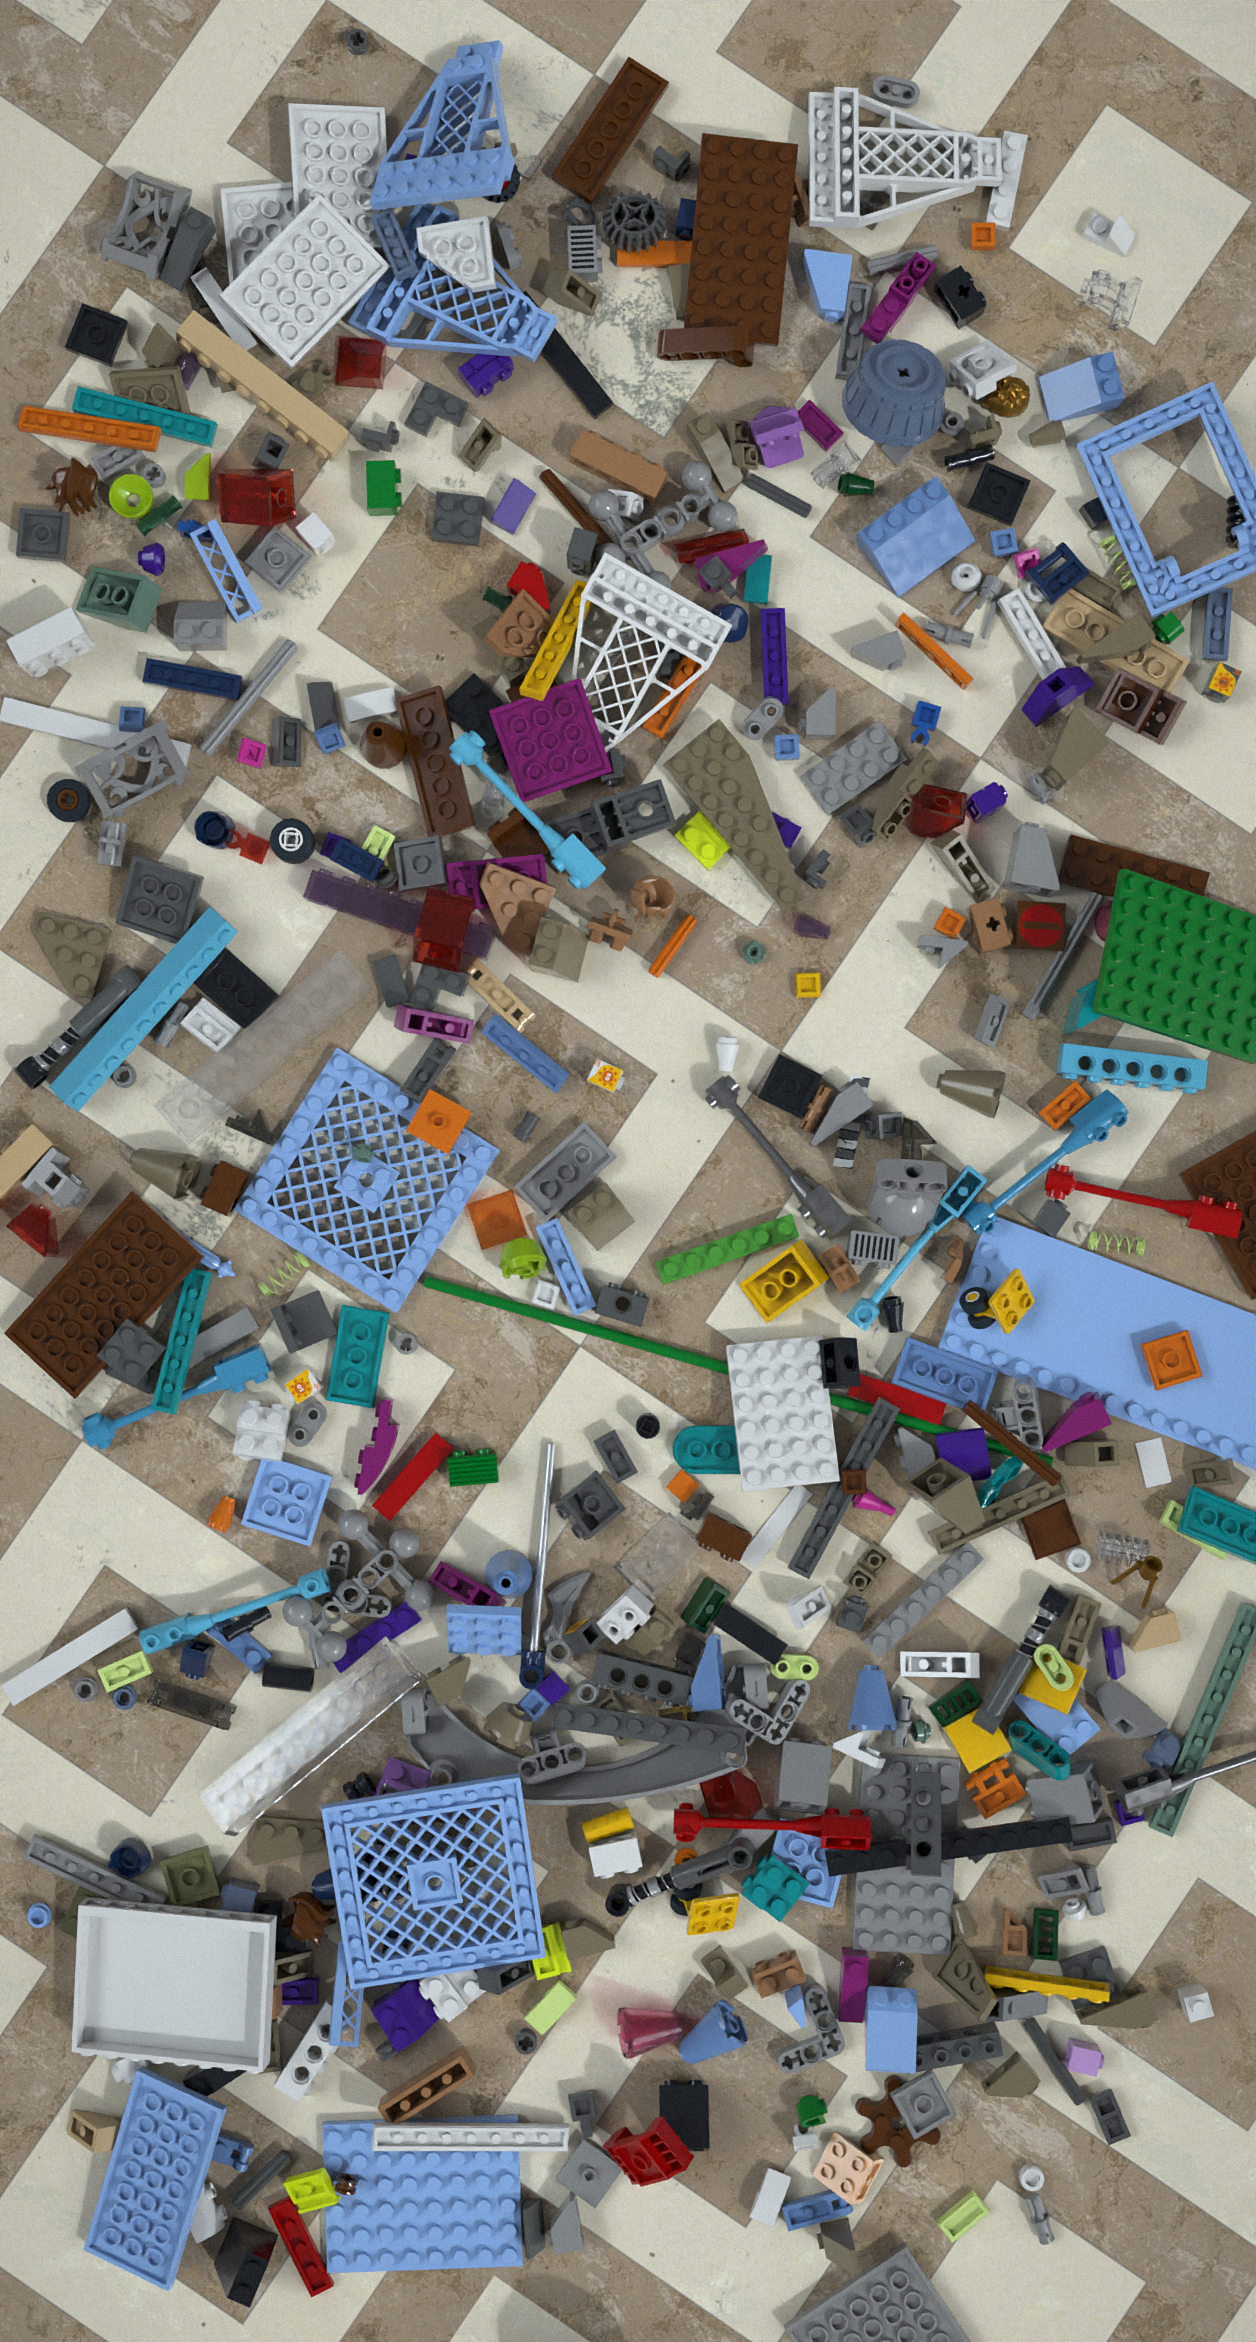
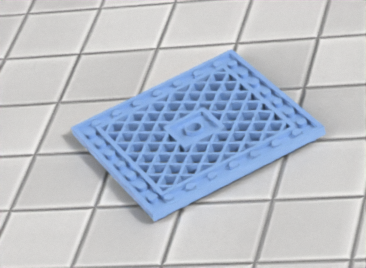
M337 1047L234 1208V1211L397 1313L500 1150L466 1128H463L452 1148L454 1150H451L449 1155H456L458 1167L445 1169L443 1156L448 1154L442 1153L441 1150L437 1149L438 1154L425 1156L422 1145L426 1143L425 1141L417 1138V1141L404 1142L402 1131L407 1130L409 1125L401 1127L399 1115L411 1122L420 1105L400 1092L401 1087ZM345 1081L353 1085L342 1088ZM358 1089L372 1097V1099L361 1101ZM354 1090L356 1102L344 1105L341 1092ZM338 1095L340 1106L329 1108ZM378 1102L391 1109L392 1112L381 1114ZM374 1103L377 1115L364 1118L362 1105ZM357 1106L360 1119L348 1121L345 1109ZM341 1110L343 1123L331 1125L329 1112ZM394 1115L397 1128L384 1130L382 1118ZM323 1116H325L327 1126L316 1128ZM378 1119L380 1132L368 1134L365 1122ZM361 1123L364 1135L351 1138L349 1125ZM345 1127L347 1139L335 1142L332 1129ZM328 1130L330 1143L318 1145L316 1133ZM398 1132L401 1144L388 1147L386 1134ZM310 1136H312L314 1147L303 1149ZM382 1136L384 1148L374 1150L375 1154L385 1152L388 1164L375 1156H372L370 1163H363L352 1159V1142L365 1139V1143L370 1145L369 1138ZM348 1143L351 1156L338 1158L336 1146ZM418 1145L421 1157L408 1160L406 1147ZM332 1147L334 1160L322 1162L319 1149ZM402 1148L404 1161L392 1164L389 1151ZM315 1151L317 1163L305 1166L303 1153ZM460 1154L466 1157L463 1164L461 1163ZM299 1156L301 1167L290 1169ZM439 1157L441 1170L429 1173L426 1160ZM351 1160L342 1173L340 1162ZM422 1161L425 1174L412 1177L410 1164ZM335 1163L338 1176L326 1179L323 1166ZM405 1165L408 1178L397 1180L401 1173L394 1169V1167ZM319 1167L321 1180L309 1182L306 1170ZM302 1171L305 1184L292 1186L290 1173ZM458 1171L449 1184L446 1173ZM365 1173H370L374 1177V1182L370 1187H364L361 1184V1177ZM442 1174L445 1187L432 1189L430 1177ZM286 1176L288 1187L277 1190L280 1183ZM426 1178L428 1191L416 1193L413 1180ZM338 1180L333 1188L341 1193L329 1195L327 1182ZM409 1182L412 1194L399 1197L397 1184ZM322 1184L325 1196L313 1199L310 1186ZM393 1186L395 1198L384 1200ZM306 1188L308 1200L296 1203L293 1190ZM289 1191L292 1204L279 1206L277 1194ZM445 1191L436 1205L433 1193ZM429 1194L432 1207L420 1210L417 1197ZM347 1196L362 1206L349 1208ZM272 1197L274 1201V1206L268 1203ZM343 1197L345 1209L333 1212L330 1199ZM413 1198L415 1211L403 1214L400 1201ZM326 1200L328 1213L316 1216L314 1203ZM396 1202L399 1215L386 1217L384 1204ZM309 1204L312 1217L300 1219L297 1206ZM380 1207L382 1219L370 1221L368 1210L376 1213ZM293 1208L295 1219L281 1210ZM363 1209L365 1222L353 1225L351 1212ZM432 1211L423 1225L421 1213ZM346 1213L349 1226L336 1228L334 1216ZM417 1215L419 1228L407 1230L404 1217ZM330 1217L332 1230L320 1232L317 1219ZM400 1218L402 1232L390 1234L387 1221ZM313 1221L315 1232L301 1223ZM383 1222L386 1235L374 1238L371 1225ZM367 1226L369 1239L357 1241L354 1228ZM350 1230L353 1243L340 1245L338 1232ZM420 1231L410 1246L408 1234ZM333 1233L336 1245L322 1236ZM404 1235L406 1248L394 1251L391 1238ZM387 1239L390 1252L377 1254L374 1241ZM370 1242L373 1256L361 1258L358 1245ZM353 1246L356 1258L342 1249ZM406 1252L397 1266L395 1254ZM390 1255L393 1269L381 1271L378 1258ZM374 1259L376 1271L362 1261ZM394 1272V1273L392 1274V1276L390 1277V1279H388V1278H386L385 1276L382 1275V1274Z
M520 1773L321 1805L351 1990L546 1957ZM471 1808H478L476 1812L470 1810ZM486 1809L495 1814L489 1822L481 1817ZM454 1811V1813L451 1816L446 1814L447 1812ZM461 1813L470 1817L465 1826L456 1821ZM430 1815L427 1820L421 1818L422 1816ZM436 1817L446 1822L440 1830L431 1824ZM500 1818L502 1830L494 1826ZM405 1819L402 1824L396 1822L397 1820ZM412 1820L421 1826L416 1833L407 1829ZM475 1822L485 1827L479 1835L470 1830ZM380 1823L377 1828L372 1826V1824ZM387 1824L396 1830L391 1838L382 1833ZM451 1826L460 1831L454 1839L445 1834ZM362 1829L372 1834L366 1842L357 1836ZM426 1830L435 1835L430 1843L421 1838ZM489 1832L498 1836L493 1844L484 1839ZM401 1834L410 1839L405 1847L396 1842ZM465 1835L473 1840L469 1848L459 1843ZM376 1838L386 1843L380 1851L371 1846ZM440 1839L449 1844L444 1852L435 1847ZM503 1841L506 1853L498 1849ZM353 1843L361 1847L356 1855ZM415 1844L424 1848L419 1856L410 1851ZM479 1845L488 1850L482 1858L474 1853ZM391 1847L400 1853L395 1860L385 1855ZM454 1849L463 1854L458 1861L456 1853H452ZM366 1851L375 1857L370 1864L360 1859ZM429 1853L435 1855L433 1857H427ZM493 1854L502 1859L496 1867L487 1862ZM404 1857L410 1859L407 1861V1869L400 1865ZM468 1858L477 1863L472 1871L463 1866ZM380 1861L389 1866L384 1874L375 1869ZM506 1864L508 1865L509 1876L501 1871ZM357 1866L365 1870L360 1877L358 1876ZM482 1867L491 1872L486 1880L477 1875ZM394 1870L403 1875L398 1883L389 1878ZM459 1872L466 1876L461 1884ZM369 1874L379 1879L373 1887L365 1882ZM433 1877H437L442 1881L438 1886H431L428 1883ZM496 1877L504 1881L500 1889L491 1885ZM408 1880L411 1892L403 1887ZM471 1881L480 1885L475 1893L466 1888ZM384 1883L392 1888L388 1896L378 1891ZM510 1886L512 1898L505 1894ZM361 1889L368 1892V1894L365 1896L363 1900ZM485 1890L494 1895L489 1902L481 1898ZM397 1893L407 1898L402 1905L393 1900ZM462 1894L470 1899L465 1906L459 1904L463 1903ZM373 1897L382 1902L377 1909L368 1904ZM499 1899L508 1904L503 1911L494 1907ZM411 1903H413L414 1911L418 1910L416 1914L407 1910ZM475 1903L484 1908L478 1916L470 1911ZM387 1906L396 1911L391 1919L382 1913ZM443 1906L440 1911L435 1907ZM450 1907L459 1912L454 1920L445 1915ZM513 1908L516 1921L508 1916ZM364 1911L372 1915L367 1922ZM426 1911L435 1916L430 1923L421 1919ZM489 1912L498 1917L492 1925L484 1920ZM401 1915L410 1920L405 1928L396 1923ZM465 1916L473 1921L468 1929L459 1924ZM377 1919L386 1924L381 1931L372 1927ZM440 1920L449 1925L443 1933L435 1928ZM503 1921L511 1926L506 1934L497 1929ZM415 1925L424 1929L419 1937L410 1932ZM478 1926L487 1930L482 1938L473 1933ZM391 1928L399 1933L394 1941L386 1936ZM454 1929L462 1934L457 1942L449 1937ZM368 1933L375 1937L371 1944H369ZM429 1934L438 1938L433 1946L424 1941ZM492 1935H494V1936L497 1937V1938L489 1939ZM405 1937L413 1942L409 1950L400 1945ZM467 1939H470V1940L473 1941V1942L465 1943V1942L467 1941ZM380 1942L389 1946L384 1954L375 1949ZM443 1943L449 1945V1946H443V1947H441V1945H442ZM394 1951H396V1952L399 1953V1954L392 1955V1953H393Z

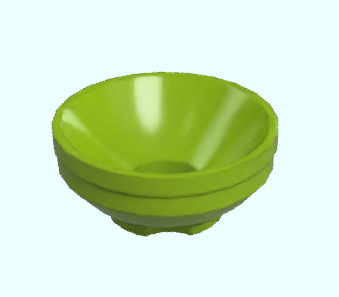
M126 474L117 478L111 485L109 501L112 508L120 516L127 519H137L147 514L151 509L153 492L149 483L144 478L135 474ZM131 495L140 496L141 502L138 506L130 507L127 500Z

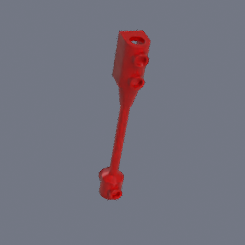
M1055 1163L1054 1168L1050 1167L1048 1169L1044 1191H1046V1196L1065 1200V1196H1069L1074 1190L1163 1209L1170 1214L1187 1218L1185 1227L1238 1238L1243 1214L1242 1209H1237L1238 1203L1223 1201V1205L1213 1203L1214 1198L1199 1195L1198 1200H1163L1077 1181L1074 1173L1069 1172V1166Z
M681 1803L679 1809H674L673 1834H676V1839L681 1842L695 1840V1836L699 1834L702 1828L788 1830L819 1837L820 1848L870 1849L871 1819L870 1816L864 1815V1811L861 1809H852L849 1815H840L839 1809L828 1808L825 1810V1814L796 1819V1821L703 1817L698 1809H693L691 1803Z

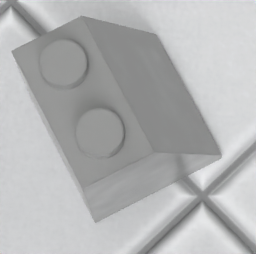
M1025 822V825L1021 824L1013 833L1003 889L1051 898L1059 891L1060 885L1046 829L1039 828L1040 825L1037 823Z
M788 1738L787 1741L783 1740L780 1748L773 1809L816 1815L824 1812L828 1805L831 1746H826V1743L821 1741H812L811 1744L802 1743V1740L798 1738Z
M1094 1759L1070 1764L1071 1771L1069 1777L1061 1781L1051 1778L1043 1771L1032 1773L1025 1783L1027 1795L1031 1797V1815L1033 1820L1068 1815L1070 1825L1095 1822L1105 1808V1803Z

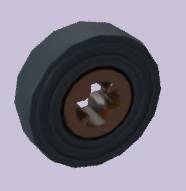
M63 779L56 782L49 789L47 806L57 819L63 822H76L88 814L91 807V796L88 789L81 782L74 779ZM67 795L75 799L74 802H71L73 804L71 806L63 803L64 799L67 800Z

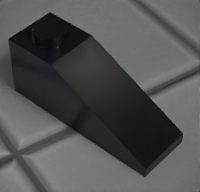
M198 2065L188 2070L183 2083L185 2087L207 2097L245 2073L246 2070L224 2071L219 2067L202 2069Z

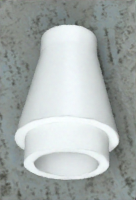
M719 1036L718 1042H716L719 1071H733V1065L740 1045L738 1044L737 1037Z

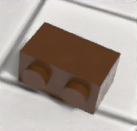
M220 1160L219 1164L215 1163L210 1173V1176L213 1178L209 1186L205 1185L201 1192L200 1198L203 1200L200 1205L231 1217L251 1173L226 1161Z
M708 1511L695 1538L699 1541L698 1546L710 1552L713 1548L721 1552L719 1555L721 1558L732 1563L733 1560L740 1562L752 1538V1533Z

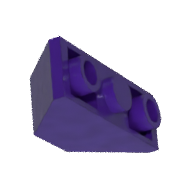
M1080 666L1057 669L1037 685L1021 710L1033 725L1037 727L1095 684Z

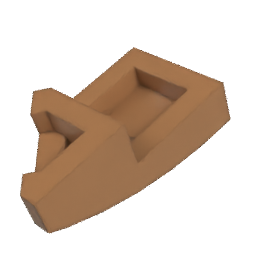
M959 1236L955 1237L945 1252L953 1257V1259L940 1277L950 1284L954 1281L963 1260V1239Z
M1004 1908L1001 1955L1027 1957V1928L1008 1908Z

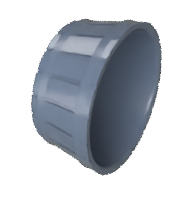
M900 339L880 342L863 355L858 367L848 378L842 394V406L844 412H846L845 415L849 422L855 426L854 428L875 442L896 447L920 444L931 438L938 431L943 420L945 409L944 394L946 389L944 368H942L940 360L930 350L918 343ZM897 370L906 372V373L909 375V377H907V376H903V378L900 377V376H899V373H900V372L897 371Z

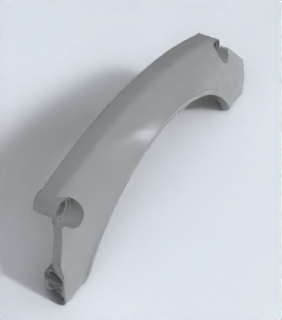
M765 1663L732 1665L725 1679L726 1701L732 1697H738L767 1714L769 1705ZM427 1688L401 1691L404 1736H406L407 1746L427 1770H431L430 1783L432 1787L518 1773V1763L524 1756L504 1749L481 1736L461 1720L447 1704L437 1707ZM736 1705L733 1708L735 1712L743 1716L746 1713ZM724 1709L701 1711L693 1720L696 1722L745 1728L730 1719L725 1714ZM758 1714L754 1715L750 1720L752 1727H756L760 1723V1716ZM748 1729L746 1730L744 1754L739 1760L731 1759L728 1752L660 1743L634 1756L612 1762L585 1765L578 1772L533 1786L521 1784L524 1804L530 1805L594 1804L647 1797L685 1788L745 1766L748 1759L746 1746H751L757 1735ZM546 1763V1766L549 1768H554L558 1765V1763ZM526 1768L522 1771L525 1775H532L535 1772L532 1768ZM444 1772L448 1775L449 1779L446 1782H440L437 1780L436 1774Z

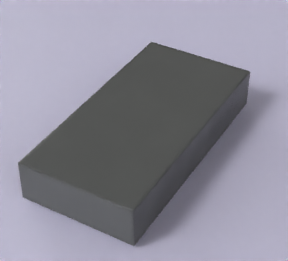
M394 954L373 961L386 1007L410 1001L397 955Z
M1107 1817L1097 1819L1092 1823L1071 1825L1073 1842H1067V1848L1069 1852L1117 1843L1113 1819Z

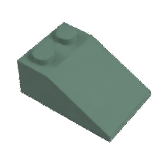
M92 566L75 610L128 630L147 633L163 589L146 576Z

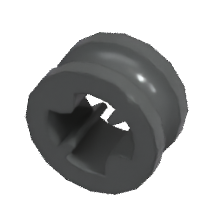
M357 28L348 32L346 42L349 51L354 55L364 54L369 47L366 33ZM356 38H361L362 44L359 42V46L354 45L353 40L356 41Z
M522 2029L516 2035L515 2047L521 2054L527 2055L532 2053L537 2046V2036L531 2029ZM524 2036L529 2037V2041H533V2043L528 2044V2047L523 2046V2042H519V2040L524 2039Z
M389 2039L380 2044L375 2050L377 2054H381L380 2060L382 2062L389 2060L398 2053Z

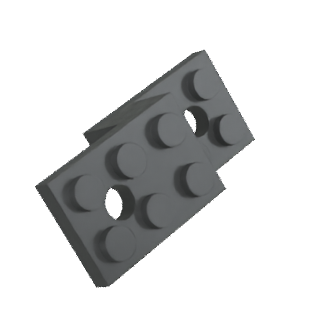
M659 779L592 801L590 808L545 822V825L550 826L565 839L571 833H579L582 837V844L597 858L627 848L630 841L676 827L677 823L663 783ZM642 804H648L652 808V814L649 816L641 815L639 807Z

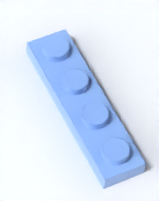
M555 1218L535 1227L574 1316L596 1307L597 1305L559 1219Z

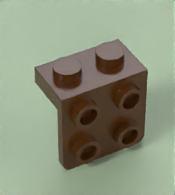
M516 807L508 813L509 817L503 822L498 820L488 828V839L502 857L544 854L545 856L550 852L537 829Z

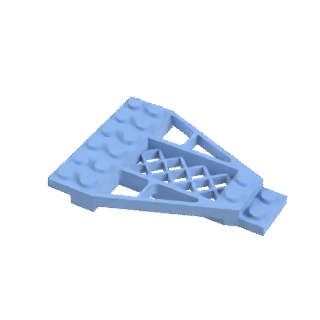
M500 40L459 46L455 58L448 59L380 163L369 203L373 210L501 194L503 182L510 181L515 159L511 152L499 84V64L504 48ZM461 93H463V94H462L460 97H458L454 102H452L458 95H460ZM470 101V103L467 106L460 110L466 103ZM495 101L497 116L489 118L493 102ZM430 111L427 125L423 128H419V126L421 125V123ZM457 112V114L447 122V120ZM463 121H465V123H463L457 130H455L457 126H459ZM499 129L502 145L498 148L481 150L485 132ZM452 132V134H451L449 137H447L443 142L441 141V140L444 139L449 133ZM422 140L417 158L397 161L410 141ZM460 141L455 147L449 150L455 143Z
M428 203L416 205L403 226L402 232L419 273L397 282L390 266V269L360 300L348 321L350 327L389 347L516 357L518 354L535 362L558 323L557 317L536 307L494 258V270L509 287L496 281L497 289L486 290L487 296L474 300L472 292L466 287L453 289L452 281L454 279L447 274L446 276L433 279V272L439 268L420 255L416 228L459 221L460 219L458 214L438 204L436 207ZM386 256L384 260L390 265ZM449 283L451 291L438 295L436 286ZM432 288L434 296L421 300L420 295L422 291ZM469 293L471 301L458 305L456 297ZM453 298L455 306L442 310L440 302ZM505 298L508 306L494 310L492 302ZM437 303L438 311L429 307V305ZM490 303L491 311L478 315L476 307ZM473 308L475 317L462 320L460 312ZM411 312H417L436 322L426 340L396 338ZM457 313L459 321L449 316ZM504 315L500 324H498L497 317ZM494 318L496 327L483 331L480 322ZM478 324L479 331L469 326ZM448 328L478 344L435 340L441 329Z

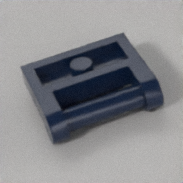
M1064 542L1056 546V550L1035 567H1030L1024 571L1027 580L1035 585L1051 605L1090 574ZM1061 557L1066 560L1065 563L1042 579L1040 574Z

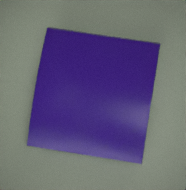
M982 1427L936 1434L939 1458L945 1459L970 1475L972 1481L986 1480L992 1475L985 1430Z

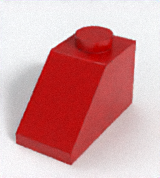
M521 561L506 585L507 591L516 596L518 592L524 589L550 614V604L543 575L540 572L541 569L531 562L526 564Z

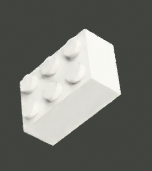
M72 607L6 640L19 666L31 677H41L48 672V669L68 663L69 658L77 654L83 655L91 650L90 647L95 645L83 620Z

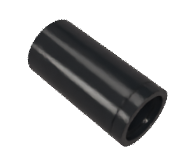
M266 1662L262 1676V1687L311 1692L315 1670L312 1667Z

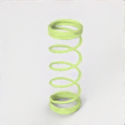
M1114 534L1101 541L1099 545L1101 548L1110 546L1105 551L1106 556L1115 555L1111 559L1110 565L1121 564L1114 574L1122 575L1127 573L1119 582L1122 585V590H1126L1136 585L1135 578L1126 583H1121L1131 571L1118 574L1116 572L1127 563V560L1111 564L1123 551L1120 550L1112 554H1106L1112 546L1118 543L1117 537Z
M1092 1231L1089 1235V1250H1093L1095 1247L1096 1251L1101 1236L1105 1235L1106 1252H1108L1110 1241L1115 1236L1117 1240V1254L1119 1253L1122 1240L1127 1238L1128 1255H1130L1134 1240L1137 1239L1136 1256H1143L1145 1249L1144 1238L1138 1239L1135 1237L1130 1244L1127 1236H1124L1119 1243L1118 1237L1115 1234L1111 1236L1109 1242L1105 1233H1102L1098 1240L1096 1232Z
M298 1251L296 1252V1255L294 1254V1257L301 1271H298L287 1261H285V1264L287 1265L292 1275V1278L288 1277L280 1269L277 1268V1272L279 1273L284 1285H281L276 1280H274L270 1275H268V1278L270 1279L275 1289V1292L268 1289V1287L262 1281L258 1283V1287L266 1297L271 1298L272 1293H276V1287L273 1281L282 1287L285 1286V1281L281 1274H283L288 1279L293 1280L294 1276L290 1267L295 1271L302 1273V1267L300 1263L306 1268L310 1266L309 1261L301 1252Z

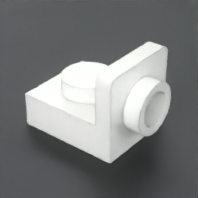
M608 489L618 499V515L633 521H639L643 511L644 498L633 492Z

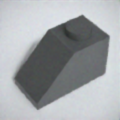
M532 1960L476 1969L479 1989L497 1995L534 1976Z

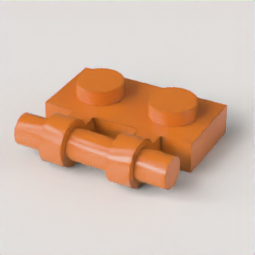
M1005 1757L998 1762L994 1760L989 1763L990 1766L979 1773H972L971 1777L963 1782L967 1790L977 1786L979 1792L971 1797L985 1820L1027 1795L1014 1772L1006 1776L1002 1773V1770L1009 1767ZM996 1775L998 1781L985 1787L983 1781Z

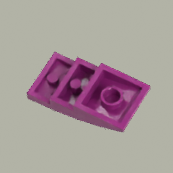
M544 854L445 863L451 912L489 908L479 885L488 862L547 883Z

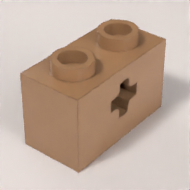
M999 898L973 904L967 908L979 954L1003 949L1011 945L1010 940H1013L1012 930L1010 926L1006 927L1004 917H1007L1004 903H1000ZM989 922H991V924H996V927L993 930L992 928H987L986 925Z

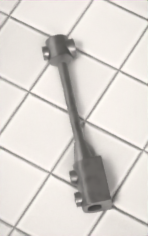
M730 1075L722 1076L705 1091L708 1095L704 1099L713 1109L717 1106L720 1110L730 1109L788 1178L787 1181L794 1191L798 1203L801 1205L798 1211L806 1220L810 1217L816 1223L813 1228L821 1238L825 1236L829 1239L848 1225L852 1219L821 1183L813 1188L801 1175L794 1172L736 1103L739 1095L737 1092L741 1090L739 1085Z
M1256 1751L1191 1773L1167 1775L1161 1765L1115 1780L1119 1801L1123 1810L1132 1816L1142 1815L1144 1808L1150 1805L1155 1808H1163L1167 1804L1166 1800L1173 1798L1174 1795L1191 1786L1194 1782L1255 1762Z

